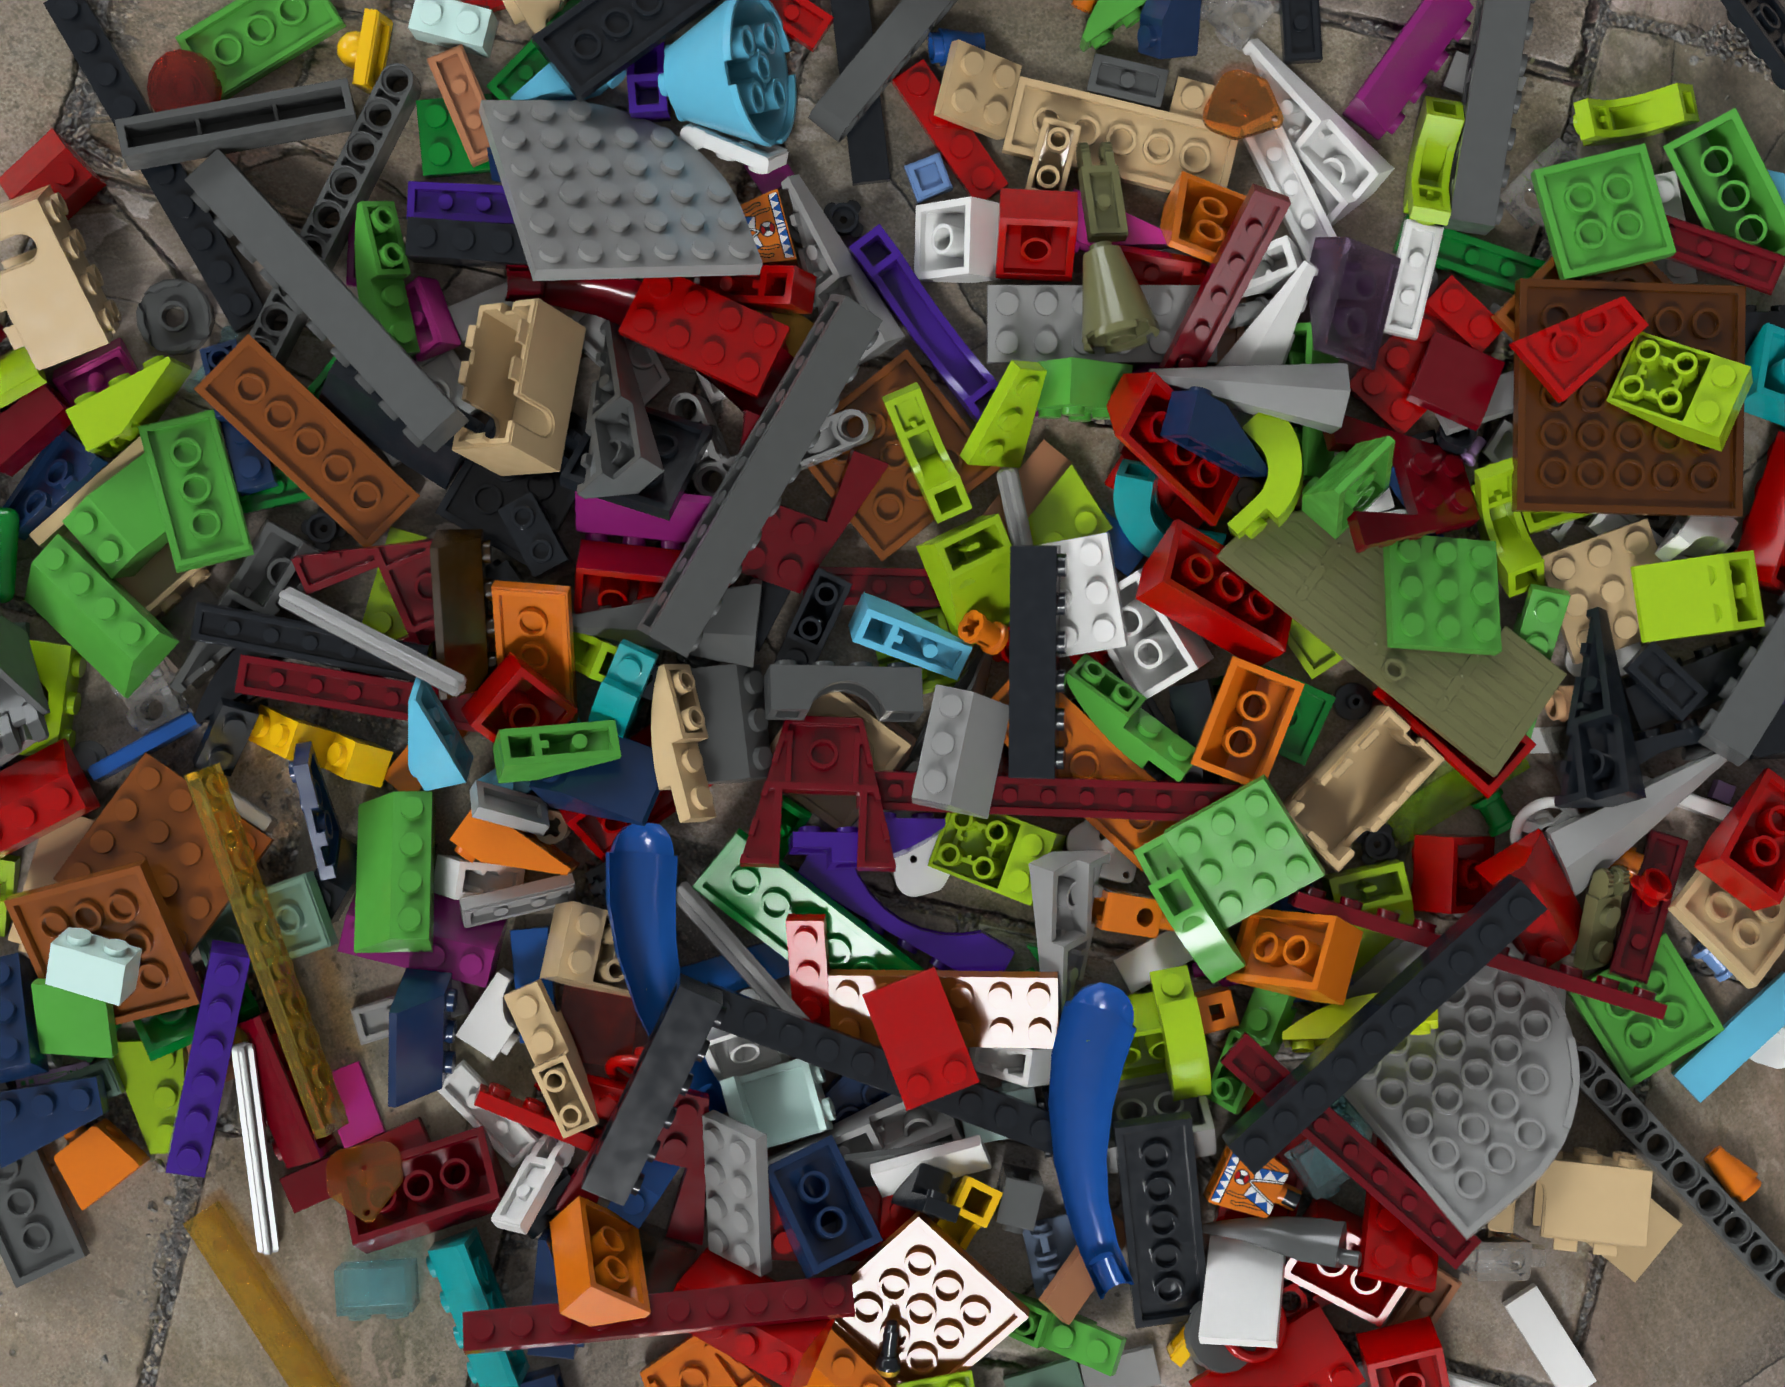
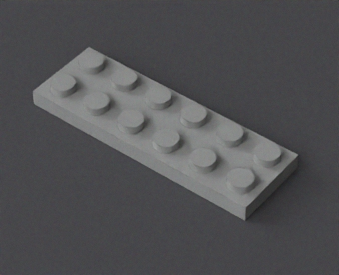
M987 285V364H1010L1011 360L1039 362L1068 357L1121 364H1161L1200 285H1140L1158 321L1159 335L1155 338L1151 332L1146 335L1148 343L1130 350L1105 354L1104 347H1094L1095 354L1084 351L1082 344L1083 285ZM1217 346L1207 364L1217 363Z

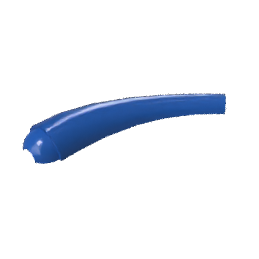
M630 823L623 827L616 835L611 850L606 851V904L616 956L635 1011L648 1037H650L680 975L676 943L678 856L674 855L670 835L660 824L646 823L645 826ZM705 1057L701 1063L695 1061L690 1071L691 1074H694L689 1089L709 1093V1112L712 1110L722 1114L727 1112L721 1085L710 1069Z
M1102 982L1089 984L1081 988L1073 996L1072 1000L1066 1001L1064 1004L1051 1054L1048 1101L1054 1165L1066 1213L1081 1257L1100 1299H1104L1108 1290L1122 1283L1134 1285L1118 1245L1110 1209L1107 1150L1113 1105L1122 1070L1136 1031V1027L1133 1025L1134 1011L1130 999L1121 989Z

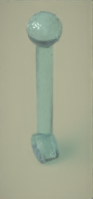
M225 326L221 331L222 338L218 344L237 339L238 333L233 330L232 326ZM203 365L193 379H188L185 382L184 387L187 392L196 393L194 388L205 375Z

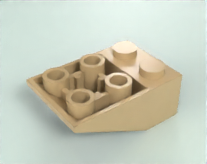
M575 901L556 904L539 978L573 987L631 997L616 956L608 910Z

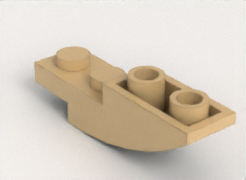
M1044 116L1025 189L1065 190L1081 126Z
M663 664L658 666L651 708L652 753L659 790L672 791L680 823L706 822L717 816L703 766V758L698 747V742L709 737L705 726V717L701 710L695 687V679L692 675L690 664Z
M541 978L503 996L535 1064L531 1070L563 1139L597 1125L599 1119L595 1102L577 1047L561 1010H555Z

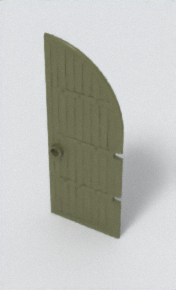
M1302 510L1293 511L1280 527L1270 517L1266 518L1267 526L1253 539H1250L1246 534L1240 539L1234 537L1219 552L1216 557L1492 777L1497 776L1567 675V673L1506 625L1501 629L1502 652L1495 656L1387 648L1383 547H1370L1364 552L1356 553L1349 527L1335 540Z

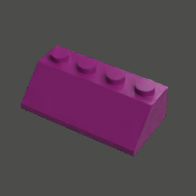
M1422 0L1342 115L1377 140L1386 132L1393 135L1406 117L1401 110L1408 100L1415 104L1427 88L1428 84L1423 82L1425 76L1430 69L1437 73L1450 55L1445 51L1449 42L1452 39L1459 42L1472 24L1466 19L1474 8L1470 1Z
M575 491L576 531L584 533L585 540L608 542V536L623 537V544L645 546L646 540L661 541L660 548L683 550V544L687 543L713 496L683 494L670 521L599 498L584 499L577 495V491Z
M355 892L345 917L337 952L403 968L452 973V980L485 988L488 987L494 978L509 918L464 928L459 900L434 893L432 952L354 953Z

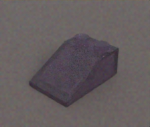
M1315 237L1310 262L1319 269L1317 276H1314L1308 291L1313 348L1316 351L1362 368L1374 370L1401 258L1349 237Z

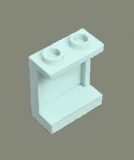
M795 1059L743 1076H733L720 1080L729 1117L767 1134V1149L834 1129L832 1120L836 1119V1112L831 1098H825L821 1083L826 1082L824 1069Z

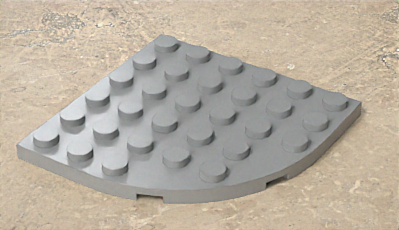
M481 100L479 114L533 281L760 274L763 262L734 191L717 168L703 154L675 135L670 129L661 127L646 119L631 118L628 112L587 103L583 100L581 102L578 100Z
M1512 943L1506 946L1510 948L1509 955L1523 958V955ZM1485 965L1438 1008V1029H1431V1033L1426 1035L1409 1034L1342 1096L1418 1185L1427 1192L1462 1236L1468 1240L1534 1185L1554 1162L1563 1147L1572 1126L1578 1103L1580 1067L1577 1045L1564 1008L1549 985Z

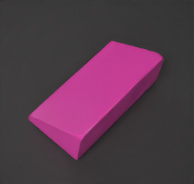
M416 277L405 286L420 349V353L415 356L417 361L422 362L455 349L461 345V341L439 282L432 278Z
M117 338L109 344L55 369L52 381L69 404L74 406L76 405L74 400L82 394L90 391L99 393L110 387L108 382L111 379L125 373L133 375L139 371L125 343L121 338Z
M360 1061L324 1073L319 1077L321 1088L344 1148L356 1145L386 1131Z

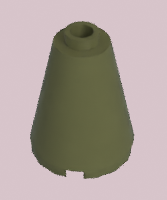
M1100 241L1090 245L1089 251L1083 255L1082 344L1084 351L1095 354L1094 347H1104L1105 354L1117 353L1148 343L1146 335L1151 332L1156 338L1160 331L1158 321L1121 247L1112 245L1111 241Z

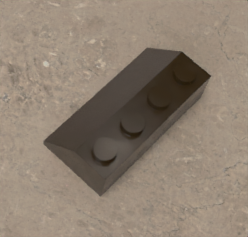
M483 529L436 530L430 546L437 662L465 675L467 679L466 689L458 696L477 691L497 668L496 652H490V638H495L493 615H488V601H492L491 586L493 578H486L485 563H492L491 540H484ZM439 689V700L458 697Z

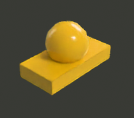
M365 8L361 32L351 31L344 34L337 44V55L346 67L354 69L352 84L370 94L381 72L386 67L393 22L380 11Z

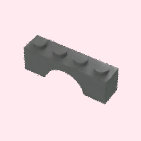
M779 660L774 664H770L764 675L765 720H804L812 703L819 697L832 692H846L858 696L871 707L878 722H916L924 712L922 667H910V664L905 662H894L888 664L887 667H876L867 661L853 662L850 666H835V662L828 660L816 661L812 665H797L795 660Z

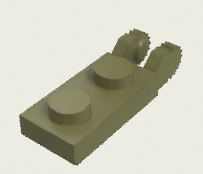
M1111 142L1100 143L1098 153L1100 165L1092 166L1088 143H1078L1076 147V160L1088 243L1126 241L1128 237L1127 219L1119 167L1115 165Z
M1624 865L1612 866L1611 869L1600 868L1595 870L1593 876H1591L1592 880L1590 881L1589 891L1585 898L1573 961L1574 966L1582 970L1609 965L1614 952L1613 942L1616 926L1621 916L1622 894L1629 890L1630 885L1629 877L1631 875H1629V871H1627Z

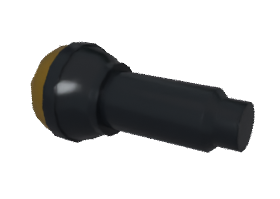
M888 1320L886 1322L882 1351L875 1362L876 1371L885 1378L897 1376L902 1367L899 1354L897 1353L899 1329L897 1328L898 1322L895 1320Z

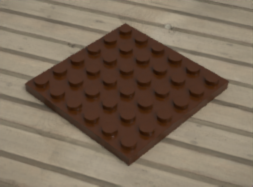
M1520 278L1515 281L1514 342L1625 296L1649 324L1642 332L1745 364L1746 286ZM1633 340L1561 403H1558L1514 352L1512 512L1742 517L1744 403L1721 452L1685 440L1606 401Z

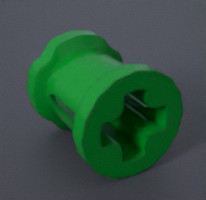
M1498 787L1488 799L1481 795L1471 804L1473 809L1480 811L1489 826L1488 834L1490 837L1500 835L1511 829L1512 822L1516 817L1502 798L1504 792L1501 787Z

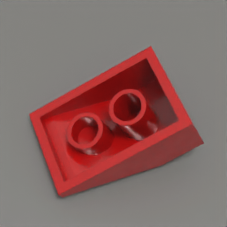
M1770 768L1763 769L1711 834L1694 865L1697 870L1752 911L1778 905L1785 896V780Z
M934 966L862 994L906 1111L980 1082Z
M1430 1316L1356 1334L1368 1387H1450L1443 1348Z

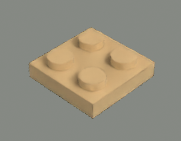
M959 39L952 41L934 116L995 140L1004 139L1022 65Z

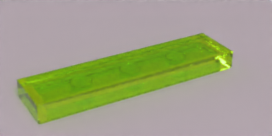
M1526 758L1522 760L1501 785L1531 768ZM1453 768L1415 791L1386 823L1392 828V833L1399 845L1403 846L1413 840L1415 834L1426 832L1484 795Z

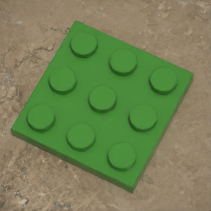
M1645 143L1535 169L1530 174L1559 280H1577L1672 257L1676 253Z
M1424 535L1420 539L1411 541L1404 539L1396 541L1393 545L1383 547L1387 648L1493 656L1502 652L1496 541Z
M1265 774L1164 831V836L1224 930L1325 876V869Z
M1662 932L1647 985L1607 974L1610 964L1586 978L1596 981L1597 975L1619 981L1618 989L1632 993L1634 986L1657 993L1655 1000L1668 1005L1663 1020L1566 990V993L1615 1073L1629 1089L1725 1030L1668 935Z

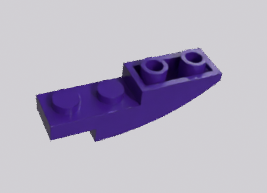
M884 812L894 858L905 855L924 845L937 836L945 827V819H936L933 813H914L911 815V818H897L896 813ZM802 826L798 828V832H792L788 839V855H826L827 870L857 868L858 827L845 826L836 828V832H821V827Z

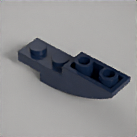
M237 339L199 349L206 376L239 343ZM214 409L215 416L222 426L237 492L243 497L279 486L274 464Z

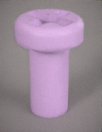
M1477 436L1471 449L1461 454L1464 464L1471 467L1475 465V457L1487 443L1484 438Z

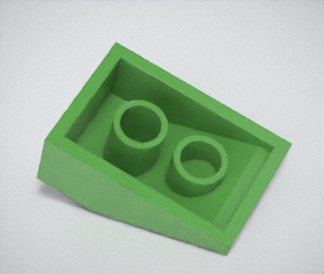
M1390 436L1356 443L1348 452L1344 450L1339 452L1330 462L1329 470L1321 478L1318 476L1312 478L1302 491V511L1336 540L1349 527L1347 518L1354 511H1366L1389 488L1395 440Z
M145 453L87 495L62 521L111 579L135 576L168 543Z

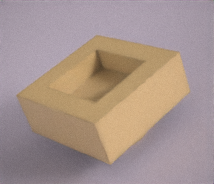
M1178 76L1168 112L1206 121L1215 85Z

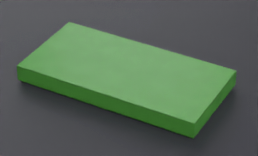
M235 0L175 38L214 102L231 98L345 28L346 24L331 0Z
M214 409L138 426L177 573L254 555Z

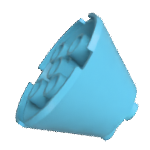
M726 0L675 42L665 46L664 73H660L658 76V87L662 96L669 97L679 121H689L766 147L782 144L786 141L791 133L796 114V75H788L785 52H790L791 47L787 33L783 29L781 18L770 0Z

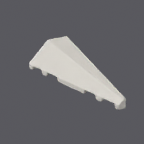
M1258 38L1249 40L1242 50L1245 55H1250L1260 76L1256 80L1261 89H1266L1274 106L1271 112L1275 111L1331 226H1333L1372 196L1395 168Z
M1304 260L1216 367L1285 365L1295 338L1293 333L1300 313L1304 312L1308 302L1306 297L1314 276L1318 275L1319 269L1310 261ZM1229 408L1241 428L1255 416Z

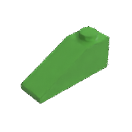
M615 720L499 729L492 747L498 784L539 780L621 758Z

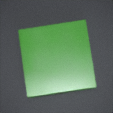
M37 978L31 984L41 1054L114 1058L119 1050L113 1004L45 984L46 979Z

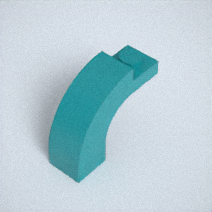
M1123 458L1115 477L1113 494L1115 514L1128 540L1136 549L1149 558L1174 520L1164 512L1159 503L1157 495L1159 477L1143 462ZM1195 528L1225 546L1227 534Z
M623 639L618 646L608 673L599 687L588 722L615 720L618 736L628 739L645 703L640 699L659 655Z

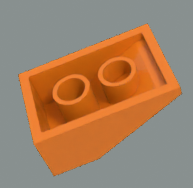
M1181 171L1163 205L1160 229L1167 246L1212 263L1246 196Z
M471 810L449 839L457 845L454 849L455 852L472 863L477 859L483 863L561 875L570 874L580 865L578 861L554 844H546L540 841L535 834L473 818Z
M1262 909L1242 920L1235 945L1247 966L1226 976V979L1231 982L1313 1002L1344 1006L1363 931L1338 916Z

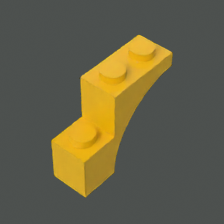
M260 704L258 709L259 716L248 738L249 741L288 760L294 759L296 744L311 741L320 768L326 769L347 780L379 788L382 787L393 755L392 751L376 743L321 727L273 707Z

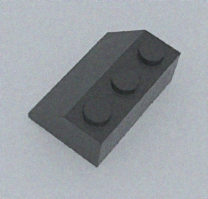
M738 664L691 668L709 737L698 742L708 784H732L766 779L770 771L773 755L770 748L768 720H765L764 680L761 673V665L754 664V667H748Z

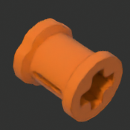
M971 610L966 613L958 626L960 639L968 644L976 643L983 652L989 655L998 654L1007 644L1009 637L1007 626L998 621L991 622L987 620V617L977 610Z

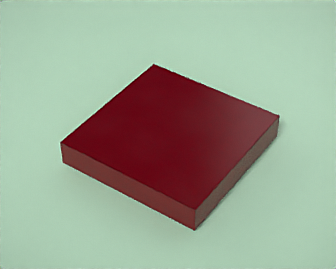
M1435 331L1429 341L1406 400L1477 431L1481 426L1505 362Z

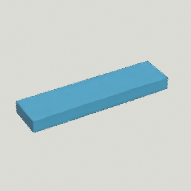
M1780 972L1723 1025L1724 1031L1704 1042L1671 1073L1698 1102L1701 1103L1785 1026V972Z

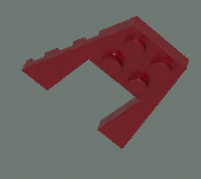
M746 409L743 413L744 422L739 452L761 416ZM851 449L825 520L780 505L777 512L773 516L768 517L762 527V537L753 550L748 551L742 562L743 568L741 573L800 594L888 468L889 463Z
M1346 415L1344 416L1342 428L1333 434L1322 431L1327 450L1341 452L1342 450L1348 452L1356 443L1390 436L1395 440L1392 463L1407 514L1354 511L1347 518L1356 553L1364 552L1370 547L1378 546L1382 548L1390 546L1396 541L1409 539L1410 541L1420 539L1425 534L1436 532L1437 535L1471 527L1480 520L1461 454H1450L1440 446Z
M433 539L297 555L291 559L307 595L379 567L408 635L398 639L429 645L435 641L430 546ZM340 668L341 671H347V672H353V673H359V674H365V675L383 677V676H378V675H373V674H367V673H362V672H357V671L346 670V669H341V668Z
M806 716L804 720H785L772 758L770 771L761 792V799L750 826L748 839L743 854L740 857V866L779 868L783 793L860 796L857 871L896 872V863L863 718Z
M689 1089L685 1096L679 1094L673 1105L677 1108L675 1118L668 1130L662 1128L657 1140L661 1141L654 1160L685 1168L665 1229L666 1237L702 1245L706 1190L702 1115L709 1112V1093ZM605 1127L601 1133H598L581 1165H578L571 1176L570 1183L565 1191L556 1200V1211L564 1210L578 1196L597 1204L599 1196L581 1189L584 1170Z

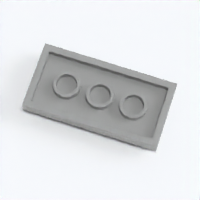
M712 1110L702 1115L709 1250L762 1277L772 1271L767 1134L716 1110Z

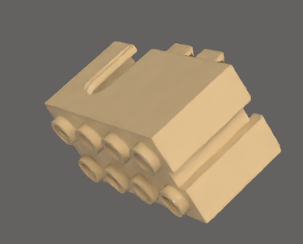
M50 185L0 204V241L23 234L32 238L37 247L1 262L4 270L0 271V313L7 311L13 325L3 329L13 349L16 350L25 346L35 368L39 371L109 344L114 337L113 334L117 332L120 326L118 321H121V315L115 302L112 299L107 300L101 286H104V281L99 269L95 264H89L83 252L86 250V244L77 228L72 230L65 216L69 214L65 200L59 192L54 193Z
M539 298L515 301L512 308L503 302L480 305L476 325L468 326L465 347L470 349L471 353L469 361L461 362L458 383L464 386L461 400L491 416L495 422L496 433L494 438L490 439L485 436V432L475 433L463 426L454 435L452 450L500 476L560 472L586 327Z
M1374 705L1369 713L1360 719L1282 802L1318 860L1325 867L1338 872L1354 857L1355 852L1349 847L1355 839L1365 831L1377 832L1445 760L1423 738L1409 737L1406 733L1410 730L1411 726L1389 706Z
M1574 1147L1573 1153L1560 1150L1554 1162L1535 1183L1532 1225L1541 1226L1540 1237L1553 1238V1250L1577 1252L1578 1241L1593 1243V1254L1617 1257L1618 1246L1644 1249V1247H1647L1653 1171L1649 1167H1645L1643 1160L1636 1158L1634 1153L1613 1151L1612 1157L1597 1154L1596 1149L1586 1147ZM1516 1200L1486 1224L1485 1234L1487 1238L1495 1236L1494 1231L1513 1233Z

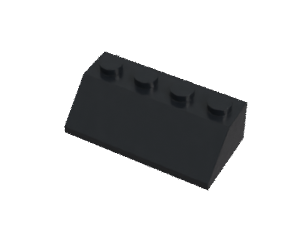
M336 359L328 372L318 400L352 432L447 490L466 460V457L452 450L454 436L436 453L425 444L419 448L416 447L402 432L406 424L399 417L393 421L380 408L378 403L382 398L378 393L374 391L369 394L354 379V376L359 372L351 364L346 368ZM458 407L469 420L464 427L475 433H481L485 424Z

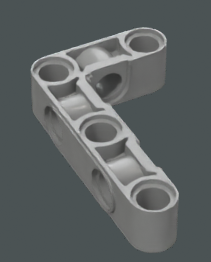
M686 392L679 393L669 403V414L685 418L683 416V406L692 400L696 405L697 412L691 420L713 427V437L692 479L697 491L701 495L714 497L716 492L711 490L709 486V477L712 473L718 471L724 479L738 454L730 456L707 400L700 395ZM848 409L826 417L819 429L821 434L818 442L812 449L807 450L800 462L801 470L837 457L845 451L870 441L876 429L872 416L864 411ZM858 416L863 421L864 428L858 437L853 438L847 431V425L850 419Z

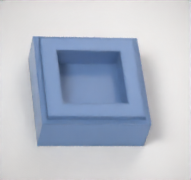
M940 152L904 166L917 204L953 190Z

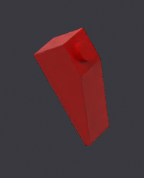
M763 265L759 275L694 277V283L752 310L774 313L812 314L817 276L797 266Z

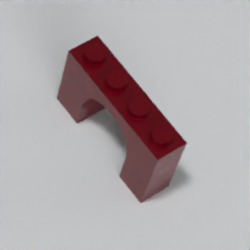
M1 323L0 342H2L7 337L3 330L4 327L1 325ZM46 383L22 396L9 409L0 413V472L13 477L72 424L65 411L72 406L53 386Z

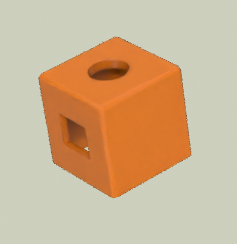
M1218 986L1194 992L1198 1001L1204 1034L1239 1026L1234 1000L1228 987ZM1218 1004L1220 1013L1211 1015L1209 1006Z

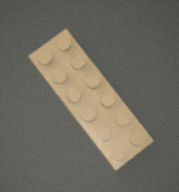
M1020 76L1002 153L1033 160L1045 116L1081 126L1077 144L1088 143L1092 166L1100 165L1098 154L1100 143L1111 142L1115 165L1119 167L1121 182L1170 193L1181 171L1227 188L1241 129ZM1076 149L1070 170L1078 171Z

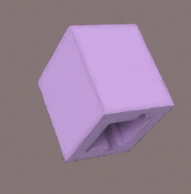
M1714 779L1707 797L1724 804H1730L1736 786Z

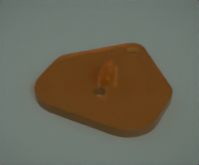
M1239 69L1228 71L1220 78L1203 110L1202 116L1203 123L1207 129L1231 140H1241L1277 129L1282 126L1284 120L1268 81Z
M385 1141L338 1150L331 1155L326 1164V1182L329 1196L364 1222H371L375 1219L403 1181L400 1151L392 1143ZM364 1165L367 1166L365 1171L361 1169ZM370 1210V1214L365 1216V1212Z

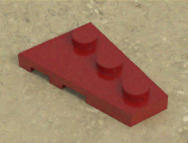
M1622 296L1508 345L1558 403H1561L1639 335L1649 324L1626 297Z

